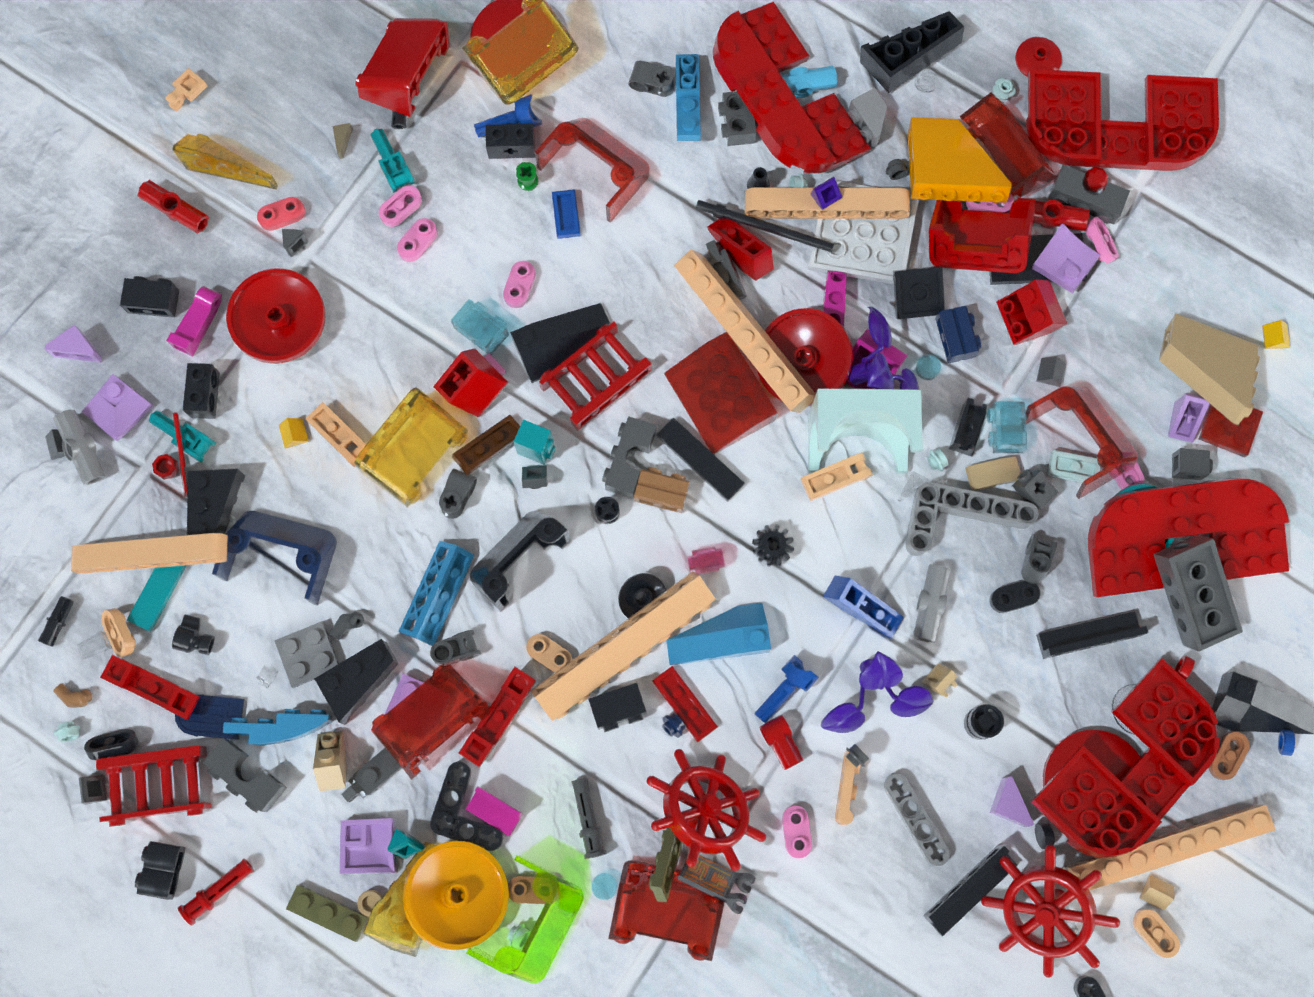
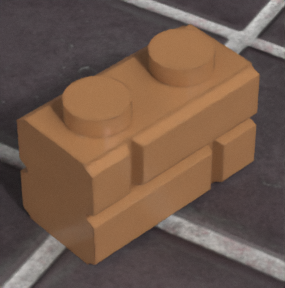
M648 467L647 470L641 469L634 502L682 513L690 481L685 480V476L672 473L671 476L663 475L661 470Z

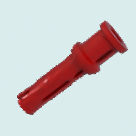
M243 858L241 862L206 890L197 891L196 896L192 900L178 907V911L189 925H194L196 923L195 920L205 911H211L214 908L215 902L234 888L250 873L254 872L251 864Z

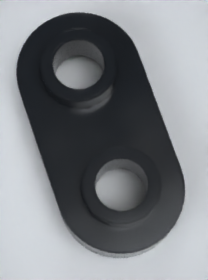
M1026 581L1000 587L990 595V606L998 613H1007L1031 606L1039 600L1040 589L1037 584H1030ZM1024 589L1031 591V597H1027L1024 594ZM1001 595L1008 598L1007 604L1001 602Z
M124 729L89 739L84 745V750L89 759L96 760L129 754L136 748L139 741L133 730Z

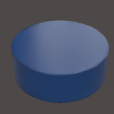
M1282 729L1278 737V751L1281 755L1292 756L1295 748L1294 731Z

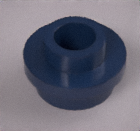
M675 713L665 715L662 718L664 723L662 727L669 736L672 737L674 735L679 738L683 734L682 731L685 730V725Z

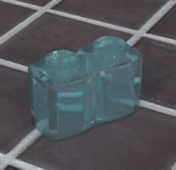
M995 401L987 411V421L992 425V432H989L988 435L989 446H992L993 453H1023L1027 449L1025 403Z

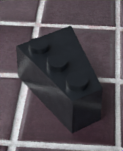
M239 469L188 471L187 535L226 533L233 505L237 502V494L241 482L243 483L246 475Z

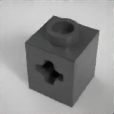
M1180 448L1172 454V478L1202 480L1212 472L1213 460L1210 459V451Z
M1024 470L1018 475V480L1012 485L1025 502L1034 504L1038 509H1042L1058 493L1041 470Z

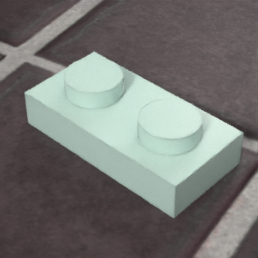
M1053 450L1050 453L1047 476L1097 485L1099 483L1102 459Z

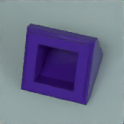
M835 177L813 188L811 196L822 210L842 198Z

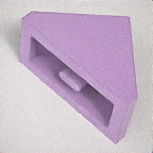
M75 325L47 343L44 349L53 357L99 363L102 360L85 334Z
M1188 393L1174 402L1168 437L1193 443L1210 403L1203 397Z
M1013 777L1002 778L990 813L1023 827L1034 825Z

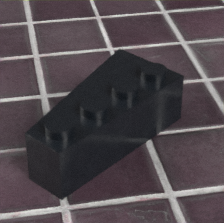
M950 11L923 21L917 27H907L902 29L899 34L891 37L887 35L880 38L879 42L871 45L869 43L862 45L860 63L890 93L961 44L964 25Z

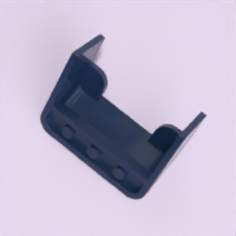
M257 511L245 512L226 533L228 535L227 561L215 563L212 574L223 581H228L236 554H240L248 548L251 537L298 549L296 556L297 567L304 573L312 574L304 599L318 606L337 545L335 536L330 531Z

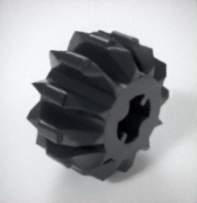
M777 524L774 527V531H771L769 525H765V533L758 530L756 535L759 539L752 540V544L758 546L752 552L753 554L761 553L758 558L760 563L765 558L768 559V567H771L773 560H775L777 566H781V558L788 561L790 559L788 553L794 551V547L788 545L794 539L793 537L785 538L788 533L787 529H784L781 533L778 532L779 525ZM769 541H771V543H773V541L777 542L778 550H775V548H773V550H770L768 548L770 544Z

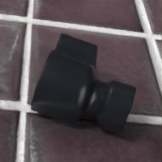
M185 614L181 625L177 627L174 633L172 649L186 653L198 650L201 654L210 655L215 636L209 634L200 635V618Z

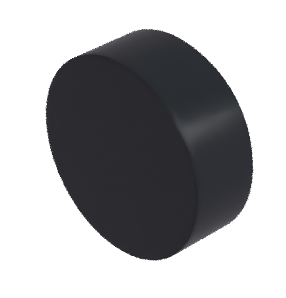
M1048 822L1036 823L1035 836L1039 847L1045 849L1047 845L1054 846L1055 837L1051 825Z

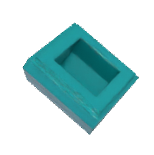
M397 828L388 846L389 852L404 859L425 849L423 843Z

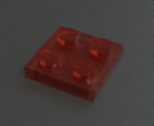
M1210 405L1199 440L1245 458L1250 452L1263 411L1253 408L1249 417H1244L1239 425H1236Z

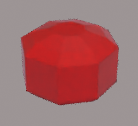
M1093 167L1085 173L1083 184L1087 190L1098 192L1107 184L1108 175L1104 169Z
M168 454L157 456L152 463L153 473L164 480L174 478L179 471L178 461Z

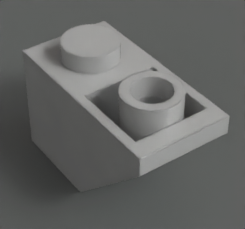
M876 88L851 100L848 115L854 124H857L860 133L872 148H875L878 144L887 110V105Z

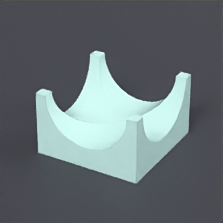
M818 389L808 414V473L819 470L822 455L825 451L829 450V446L832 443L847 436L858 435L872 438L881 443L894 460L896 474H906L908 472V446L910 445L911 452H922L921 390Z

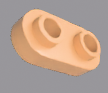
M117 608L103 611L101 616L102 626L114 653L118 657L131 655L136 647V641L126 625L125 615Z
M536 634L527 641L526 649L530 657L554 673L573 660L569 651L545 635ZM538 642L544 645L541 651L534 649L535 644ZM558 656H562L564 658V663L562 665H557L555 663V659Z
M1142 909L1136 912L1133 917V926L1156 955L1164 958L1174 957L1180 949V941L1176 934L1155 911ZM1144 918L1149 920V926L1146 928L1142 924ZM1162 939L1167 941V946L1164 949L1160 946Z

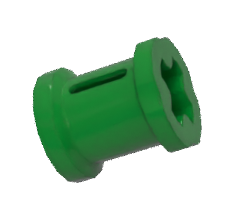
M522 162L516 167L518 186L524 191H532L539 182L536 175V167L531 162Z

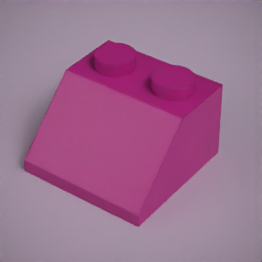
M868 329L859 337L853 347V365L861 363L862 358L870 355L878 347ZM893 345L889 348L884 347L880 352L885 356L892 375H896L908 356ZM849 377L846 381L854 389H875L867 386L868 381L858 385L852 384Z

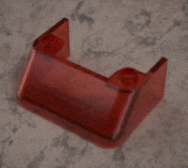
M990 92L960 115V118L969 125L966 128L974 139L978 138L983 142L1007 179L1011 182L1010 193L1013 197L1017 195L1021 198L1050 183L1057 177L1007 105L993 92Z
M578 118L560 123L535 151L537 168L541 171L562 146H570L575 142H578L612 167L611 180L613 184L620 188L606 204L607 221L611 223L648 179L650 174L649 164L588 118Z
M1063 386L1028 405L1022 420L1025 425L1056 407L1063 411L1072 410L1099 446L1097 463L1102 468V471L1082 482L1076 494L1078 499L1132 469L1137 462L1138 454L1090 389L1086 387Z

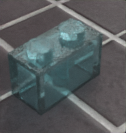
M468 299L451 319L453 328L485 353H489L492 356L509 335L506 327L507 323L499 316L493 317L487 313L489 310L479 301L474 303Z

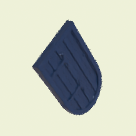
M201 694L198 695L200 698L189 720L175 714V722L178 728L186 734L195 737L239 740V735L223 733L224 722L232 723V718H242L245 699Z

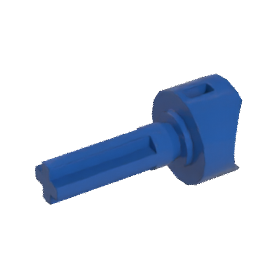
M533 95L514 100L515 111H510L474 124L478 137L486 135V125L518 123L533 124L534 127L543 125L542 120L531 109L530 101Z
M795 655L781 669L786 674L785 677L787 679L777 687L755 712V715L764 723L788 699L796 687L798 689L802 688L807 692L819 679L812 671H805L803 662Z

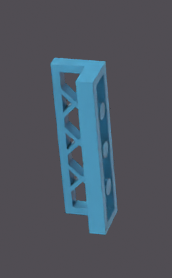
M439 541L398 632L431 646L436 643L475 556L474 554L458 545ZM445 549H448L446 557L442 560ZM437 573L435 581L431 583L433 576ZM427 596L425 604L421 606L423 598ZM416 619L415 626L413 630L410 631L409 629L411 627V624Z

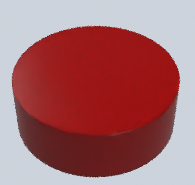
M1185 655L1178 661L1174 670L1186 680L1194 667L1195 660Z

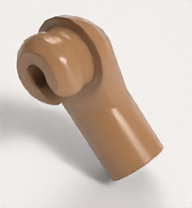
M64 683L59 684L53 690L58 698L69 708L84 707L87 705V702L92 700V694L89 690L83 689L81 692H71Z

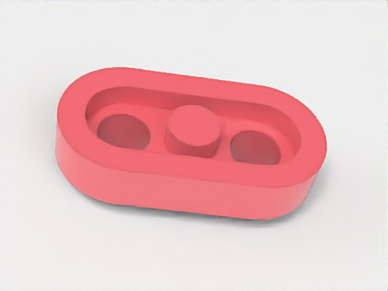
M288 197L260 208L257 213V220L263 229L273 231L300 221L305 215V207L298 198ZM289 206H295L293 210H288ZM271 213V218L266 219L265 216Z

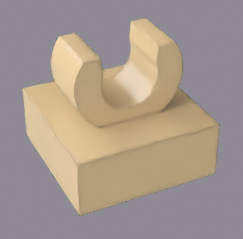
M937 664L923 679L922 683L928 689L948 697L949 695L945 690L949 685L954 688L957 687L955 681L957 675L951 669Z

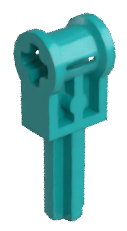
M374 129L371 133V138L382 158L378 162L393 193L397 191V188L408 183L414 184V179L400 151L394 152L383 129Z
M160 411L151 413L149 422L173 438L171 443L178 447L174 421ZM185 422L183 426L180 425L183 451L202 463L204 461L203 456L211 446L216 445V442Z

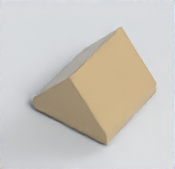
M1149 874L1139 898L1161 910H1165L1174 900V886Z

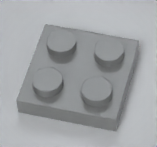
M322 621L275 640L292 688L315 680L314 678L339 664L326 627Z

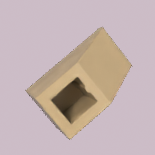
M343 731L317 734L313 771L319 792L342 789L346 786L347 763Z

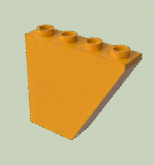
M911 117L907 133L911 199L1007 203L1012 187L1011 182L959 119Z

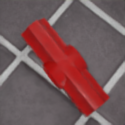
M151 180L143 182L139 187L137 196L166 214L170 220L179 222L196 234L203 232L207 227L208 215L182 200L176 193L167 191ZM177 204L174 209L169 210L172 205Z
M1036 200L1033 223H1039L1047 229L1060 227L1061 224H1064L1068 229L1085 231L1090 209L1062 205L1057 200H1049L1047 202ZM1046 212H1054L1056 217H1050Z

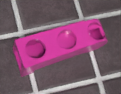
M828 270L822 311L831 315L844 327L846 272Z
M202 286L197 291L193 303L174 333L171 332L166 341L173 348L193 357L218 311L222 295Z

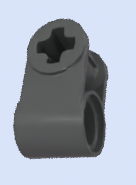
M640 60L634 64L628 85L639 92L667 97L674 91V75L667 67L653 65Z
M455 468L452 469L439 499V506L445 517L455 519L463 513L466 503L475 489L477 477L470 474L467 476L465 472ZM455 501L456 506H451L448 509L447 504H452Z
M1036 534L1031 535L1026 546V555L1021 570L1022 578L1026 582L1038 584L1042 581L1051 567L1057 542H1048L1037 538Z
M467 630L434 643L430 650V656L435 664L445 667L481 655V651L477 650L473 638L474 630ZM465 641L467 642L469 650H467ZM440 648H447L449 650V656L444 660L436 658V652Z

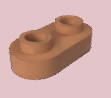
M1231 732L1222 737L1217 755L1209 767V771L1214 778L1229 780L1237 774L1250 748L1249 740L1244 734ZM1231 741L1236 743L1235 750L1230 747ZM1220 762L1223 763L1225 767L1223 772H1221L1218 769V765Z
M517 876L508 883L509 898L516 903L550 904L559 895L557 882L549 877ZM518 884L524 887L522 895H518L515 892V887ZM543 886L550 888L548 896L542 895L541 888Z

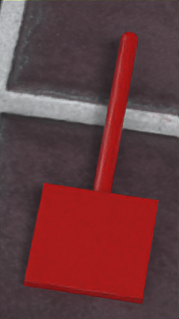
M175 412L173 413L180 459V472L184 497H187L184 470L186 465L178 413Z

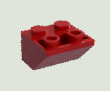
M1034 280L996 301L1013 345L1048 335L1067 325L1055 292L1048 280Z
M473 348L462 351L433 387L449 404L476 417H480L509 382Z

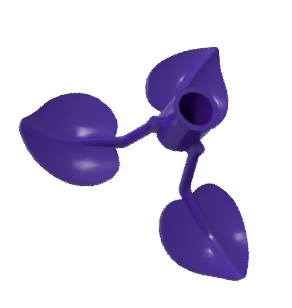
M868 307L870 309L868 317L869 331L878 347L870 355L862 358L861 363L852 366L849 375L850 381L854 385L868 381L867 386L875 389H894V380H898L901 390H919L917 379L911 370L905 368L902 370L901 375H892L885 356L880 353L884 347L889 348L891 346L890 326L882 313L874 307Z
M877 651L873 659H867L860 664L859 683L861 687L858 706L856 707L855 704L850 702L838 705L824 717L820 726L825 730L837 733H849L861 727L865 721V714L861 712L864 707L865 689L882 690L885 687L891 698L895 700L891 703L890 710L893 714L900 717L919 715L926 711L933 704L934 700L930 691L921 686L907 687L899 695L894 694L890 687L900 683L903 678L902 670L893 659Z

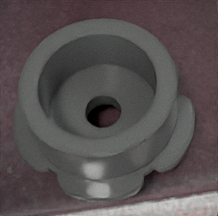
M894 159L888 163L886 174L889 175L891 180L901 179L908 174V163L901 161V159Z
M856 744L850 748L847 747L846 750L849 753L846 755V758L856 768L859 765L865 767L864 763L869 760L867 755Z

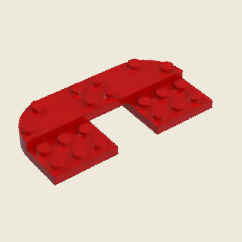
M771 2L743 14L738 10L729 15L720 26L713 47V59L719 74L730 91L736 90L758 123L756 131L772 155L789 168L793 165L804 169L803 173L815 174L830 171L868 154L871 150L870 146L835 93L801 106L781 76L780 72L807 62L809 54L776 4Z
M1030 69L1028 72L1027 132L1031 142L1042 155L1066 166L1159 171L1181 170L1199 161L1216 139L1219 129L1218 78L1147 75L1145 78V122L1101 120V72Z
M1226 478L1203 481L1202 483L1124 492L1112 497L1103 504L1104 507L1097 516H1094L1088 532V552L1094 597L1163 589L1164 586L1153 554L1165 549V539L1208 533L1209 538L1214 539L1227 580L1289 571L1285 523H1289V517L1285 505L1271 488L1251 479Z
M1163 658L1152 666L1112 711L1148 747L1146 752L1124 777L1119 780L1087 748L1081 746L1031 801L1068 838L1066 842L1083 854L1097 858H1111L1137 849L1162 823L1161 819L1188 787L1194 785L1210 767L1217 755L1220 738H1217L1215 724H1218L1214 711L1206 699Z

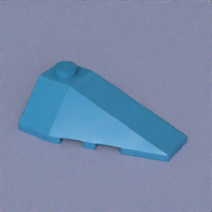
M762 603L736 606L666 640L669 665L769 653L771 650L768 623Z

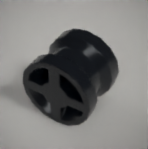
M602 497L596 502L595 515L598 521L603 524H612L617 521L620 509L618 502L614 498Z

